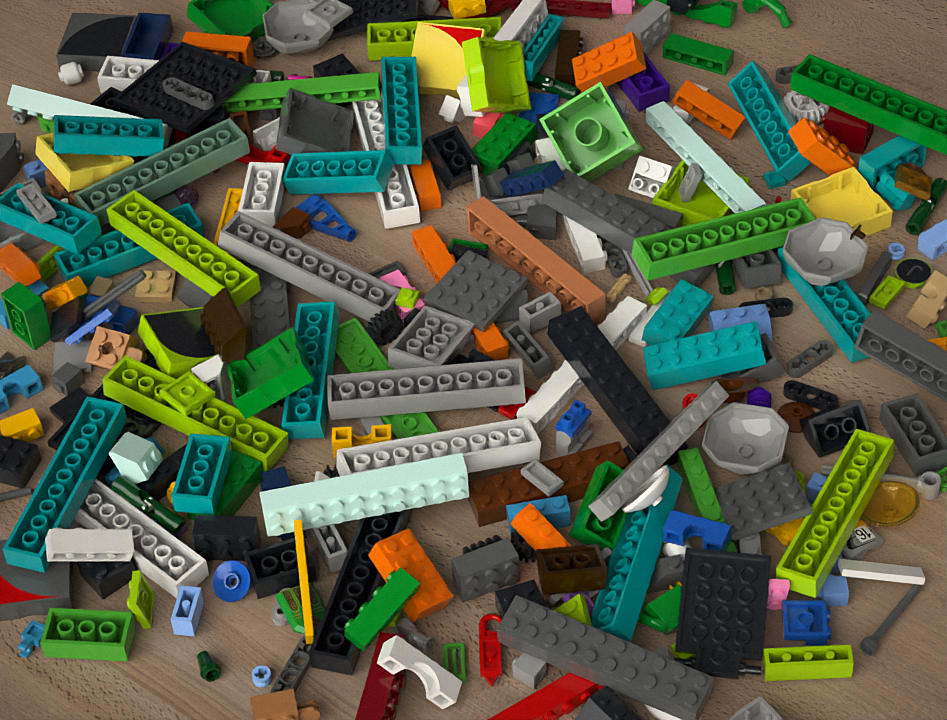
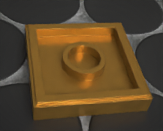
M899 164L896 168L894 187L928 201L931 196L932 178Z

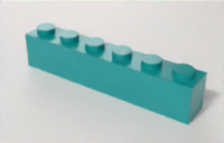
M548 14L524 49L523 58L526 81H533L558 43L560 30L564 28L565 17Z

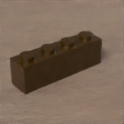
M560 30L555 66V79L573 86L576 85L572 59L582 55L584 38L580 37V30Z

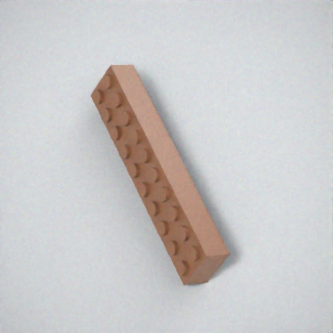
M484 196L467 206L468 233L479 242L488 244L490 251L517 273L527 277L528 281L543 294L551 292L561 302V309L568 312L582 306L596 325L606 319L605 292L595 286L590 279L585 278L576 268L570 266L565 259L560 258L552 249L545 246L540 239L535 238L527 229L520 226L516 220L510 218L505 211L500 210L492 201H489Z

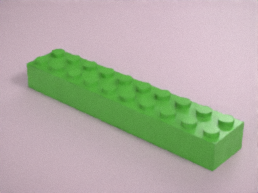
M800 197L635 238L632 256L648 281L782 247L785 244L789 230L816 219Z

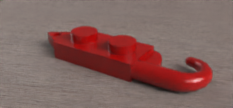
M487 614L480 619L478 625L480 677H484L488 684L493 687L498 677L502 676L501 643L498 642L497 632L487 631V623L490 620H496L500 624L502 618L497 614Z

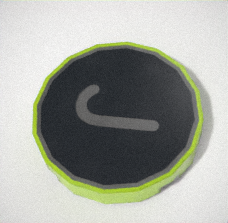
M918 258L901 260L897 263L894 272L896 279L905 282V287L910 289H916V287L920 286L923 288L927 279L933 273L931 266Z

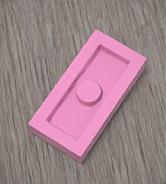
M769 579L767 609H782V600L787 599L790 588L789 580Z

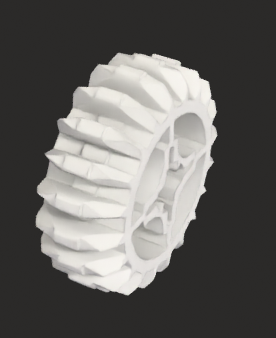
M793 90L788 92L783 99L796 123L805 117L807 120H813L819 125L820 121L822 122L823 115L829 111V105Z

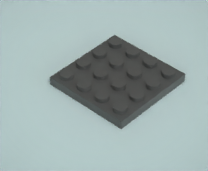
M468 250L423 299L425 304L442 312L468 320L475 324L474 328L485 332L529 281L527 277Z
M790 463L781 464L775 468L761 471L752 476L740 478L737 481L714 488L726 524L731 526L733 541L813 514Z

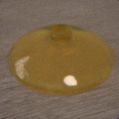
M898 481L880 482L861 518L867 523L878 527L899 526L912 519L918 512L920 507L919 495L913 487L906 483Z

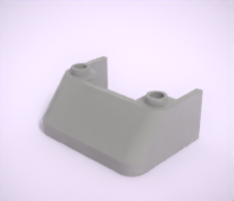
M538 156L539 164L546 162L545 156ZM471 165L476 200L484 196L489 201H492L500 210L505 211L508 216L526 214L527 207L544 204L542 203L544 189L513 197H508L507 194L502 197H498V195L490 197L484 182H479L477 165Z

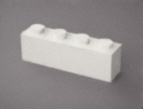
M57 527L49 529L45 538L47 561H130L134 553L132 529H63Z

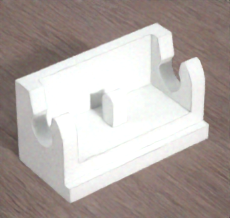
M280 117L253 131L254 143L258 149L271 151L276 145Z

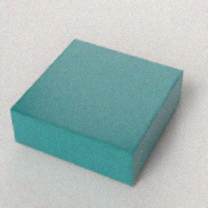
M776 170L763 173V179L769 189L786 186L785 178L777 174Z

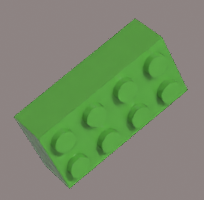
M49 608L40 643L45 657L128 662L136 624L132 612Z

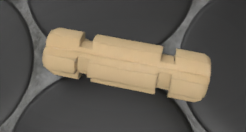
M626 273L622 274L620 279L605 294L606 300L611 303L614 302L631 282V276Z

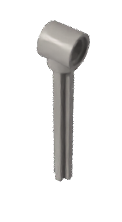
M823 464L821 475L829 476L834 466ZM932 471L924 472L918 478L884 473L879 484L917 489L916 493H919L921 497L933 500L940 494L941 477Z

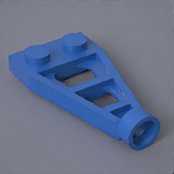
M313 194L295 207L310 214V218H313L321 211L328 215L320 222L311 219V229L345 239L348 242L353 241L357 235V230L349 226L326 200L316 194ZM334 220L339 224L334 229L327 226Z

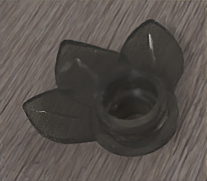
M7 351L0 358V380L25 367L26 357L21 356L15 359Z

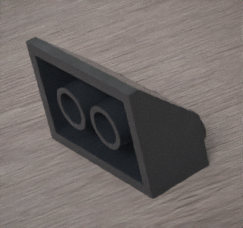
M848 400L799 419L806 441L819 458L844 449L855 429L871 433L861 400Z
M604 686L588 698L574 720L641 719L607 686Z

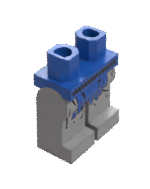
M575 400L570 409L561 416L560 421L555 425V430H557V454L565 456L580 452L582 447L584 448L593 437V431L588 429L591 410L585 408V403Z

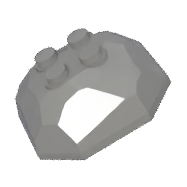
M315 0L277 2L262 15L267 41L283 54L307 53L321 48L331 36L333 27L329 29L306 16L305 11L318 3Z
M818 218L789 230L783 247V255L787 263L811 284L823 286L860 273L869 245L857 236L850 240L854 229L847 222Z
M733 402L714 411L709 416L702 440V448L715 465L739 475H754L758 472L775 468L780 464L789 425L773 408Z

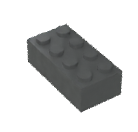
M918 393L881 404L879 420L891 439L894 440L896 447L915 476L947 467V437Z

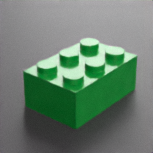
M19 281L2 292L1 296L12 333L33 350L48 342L51 326L47 320L48 314L44 308L45 302L40 295L34 294L28 286H24Z

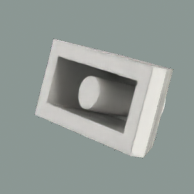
M446 95L439 114L444 116V120L450 123L454 121L461 122L467 117L464 116L463 109L461 108V100Z

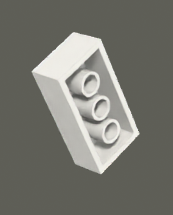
M249 162L238 211L271 227L278 222L285 188L282 182L285 173L284 163Z

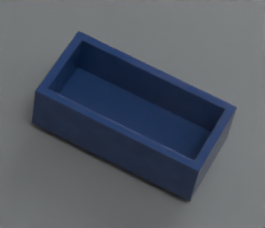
M138 12L121 57L160 60L173 32L171 15Z

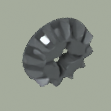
M261 39L252 44L253 55L257 59L261 57L264 59L266 57L271 58L272 55L276 54L277 49L267 39Z

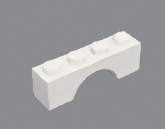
M398 635L383 643L377 664L393 675L403 669L416 673L425 686L426 698L441 709L456 703L462 681L455 677L454 674L445 670L437 662L431 660Z

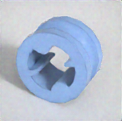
M891 243L889 245L888 252L893 254L892 260L903 258L905 247L902 244Z
M264 665L255 667L252 671L253 683L257 687L268 686L272 681L270 669ZM264 674V678L260 679L259 675Z

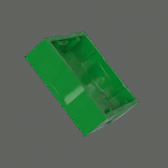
M192 0L188 3L187 17L205 33L251 37L253 43L266 35L262 15L273 4L269 0Z
M293 327L272 338L259 348L246 353L244 360H237L227 364L228 376L232 382L233 403L245 419L314 381L305 344Z

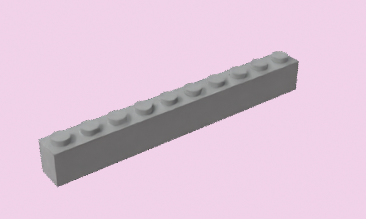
M717 381L706 387L588 506L601 522L612 516L729 397L728 393Z

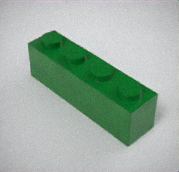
M673 33L669 35L663 44L664 59L724 76L733 64L734 50Z
M401 567L397 572L392 571L386 579L387 583L383 587L379 586L372 595L374 598L369 603L365 602L358 611L359 615L355 619L351 618L344 626L345 637L363 652L370 647L379 636V633L384 631L420 589V582Z

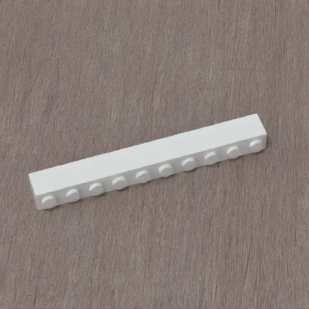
M550 138L535 141L537 158L539 155H543L546 162L555 160L561 170L566 168ZM560 213L583 273L604 270L605 261H608L606 251L602 250L601 239L597 238L596 233Z
M627 296L623 301L619 302L617 308L612 313L607 315L605 321L597 326L615 350L627 340L645 316L647 305ZM567 360L563 362L557 371L553 372L551 378L546 383L544 382L537 393L533 394L528 402L517 411V419L528 417L537 435L584 386V383Z

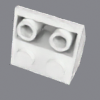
M639 156L628 190L653 198L663 184L672 177L676 167Z
M216 355L193 367L191 371L193 375L215 391L214 398L223 401L225 400L231 380L227 370L228 361L222 362L219 355Z

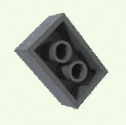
M509 538L451 559L453 585L462 602L474 600L479 596L493 593L497 589L511 586L520 581L519 555Z

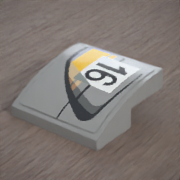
M860 517L841 553L848 560H856L864 557L868 550L881 547L884 540Z

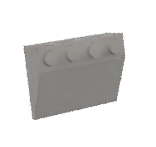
M424 306L388 348V366L395 369L444 365L472 331L475 324Z

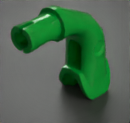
M744 0L742 3L747 13L757 12L763 6L770 8L773 14L778 17L783 28L792 23L786 13V7L778 0Z

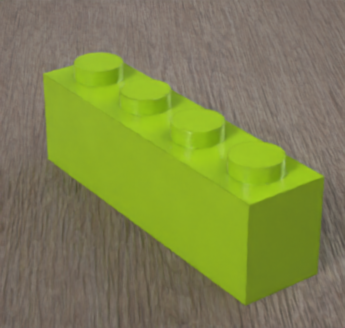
M851 645L765 648L762 664L765 681L852 678L854 661Z

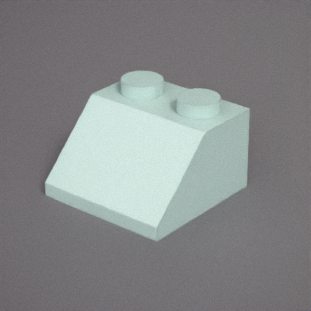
M126 432L109 452L121 475L134 484L148 480L164 460L153 442L130 432Z

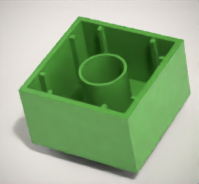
M602 82L597 83L539 119L565 167L589 182H592L644 150L612 92Z

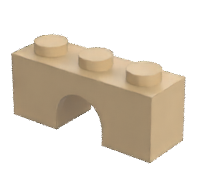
M936 270L927 279L920 291L922 294L913 303L906 315L907 318L924 329L929 323L932 325L939 317L936 314L937 311L941 312L946 304L944 299L947 300V277Z

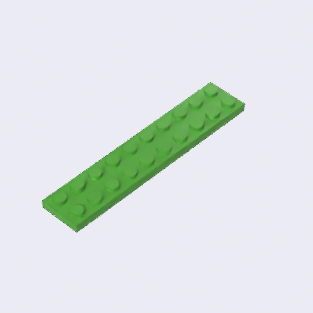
M356 317L339 324L335 355L348 373L394 370L388 366V361ZM425 412L380 416L385 425L391 424L392 435L395 440L439 432Z

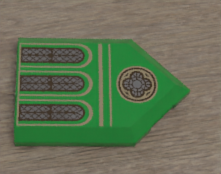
M308 582L315 636L326 607L314 584ZM300 585L279 592L275 598L292 630L299 634H305Z

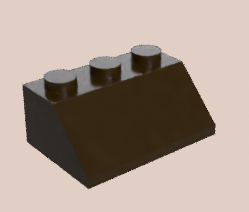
M598 544L536 549L539 583L544 595L606 589L607 566Z

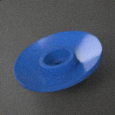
M233 560L222 563L213 575V590L223 601L236 602L246 596L251 586V575L248 568L243 563ZM236 578V579H237V583H236V585L234 586V585H233V580Z

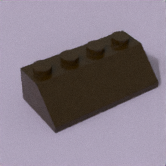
M222 288L203 306V314L200 315V321L205 326L206 335H209L210 343L214 345L215 353L219 355L222 362L244 360L247 326L228 289Z

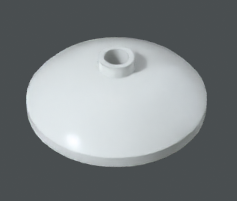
M665 465L655 471L622 505L621 509L624 512L643 510L651 504L656 506L663 499L661 494L668 484L670 469Z

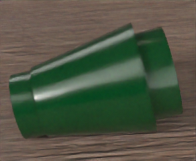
M207 651L200 652L197 655L201 677L208 682L217 680L220 676L221 667Z

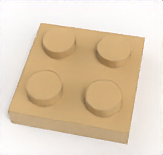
M176 270L144 271L147 277L137 284L135 301L172 302L177 278Z

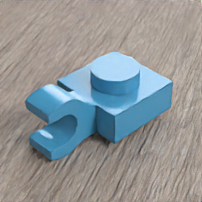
M32 620L22 632L21 639L23 641L17 647L19 650H22L19 656L27 659L34 645L37 647L41 646L40 642L45 627L44 624Z

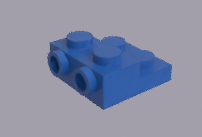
M782 600L784 640H805V645L827 646V639L831 640V627H827V622H830V609H826V602Z

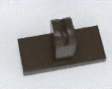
M861 224L853 231L850 240L854 236L860 239L865 238L866 234L860 231Z

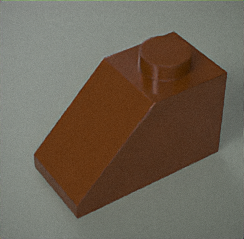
M241 111L229 114V118L253 145L247 112Z
M292 207L273 228H281V232L295 239H300L311 230L310 214Z

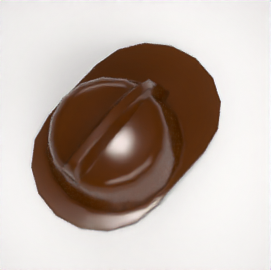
M751 377L720 378L712 381V383L717 381L728 393L729 397L723 403H738L742 401L746 391L754 389L759 384L757 379Z

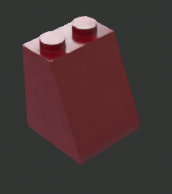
M830 107L828 113L824 114L822 118L823 129L827 131L830 137L834 136L839 141V144L844 143L848 147L849 152L864 154L873 135L874 124L833 107Z

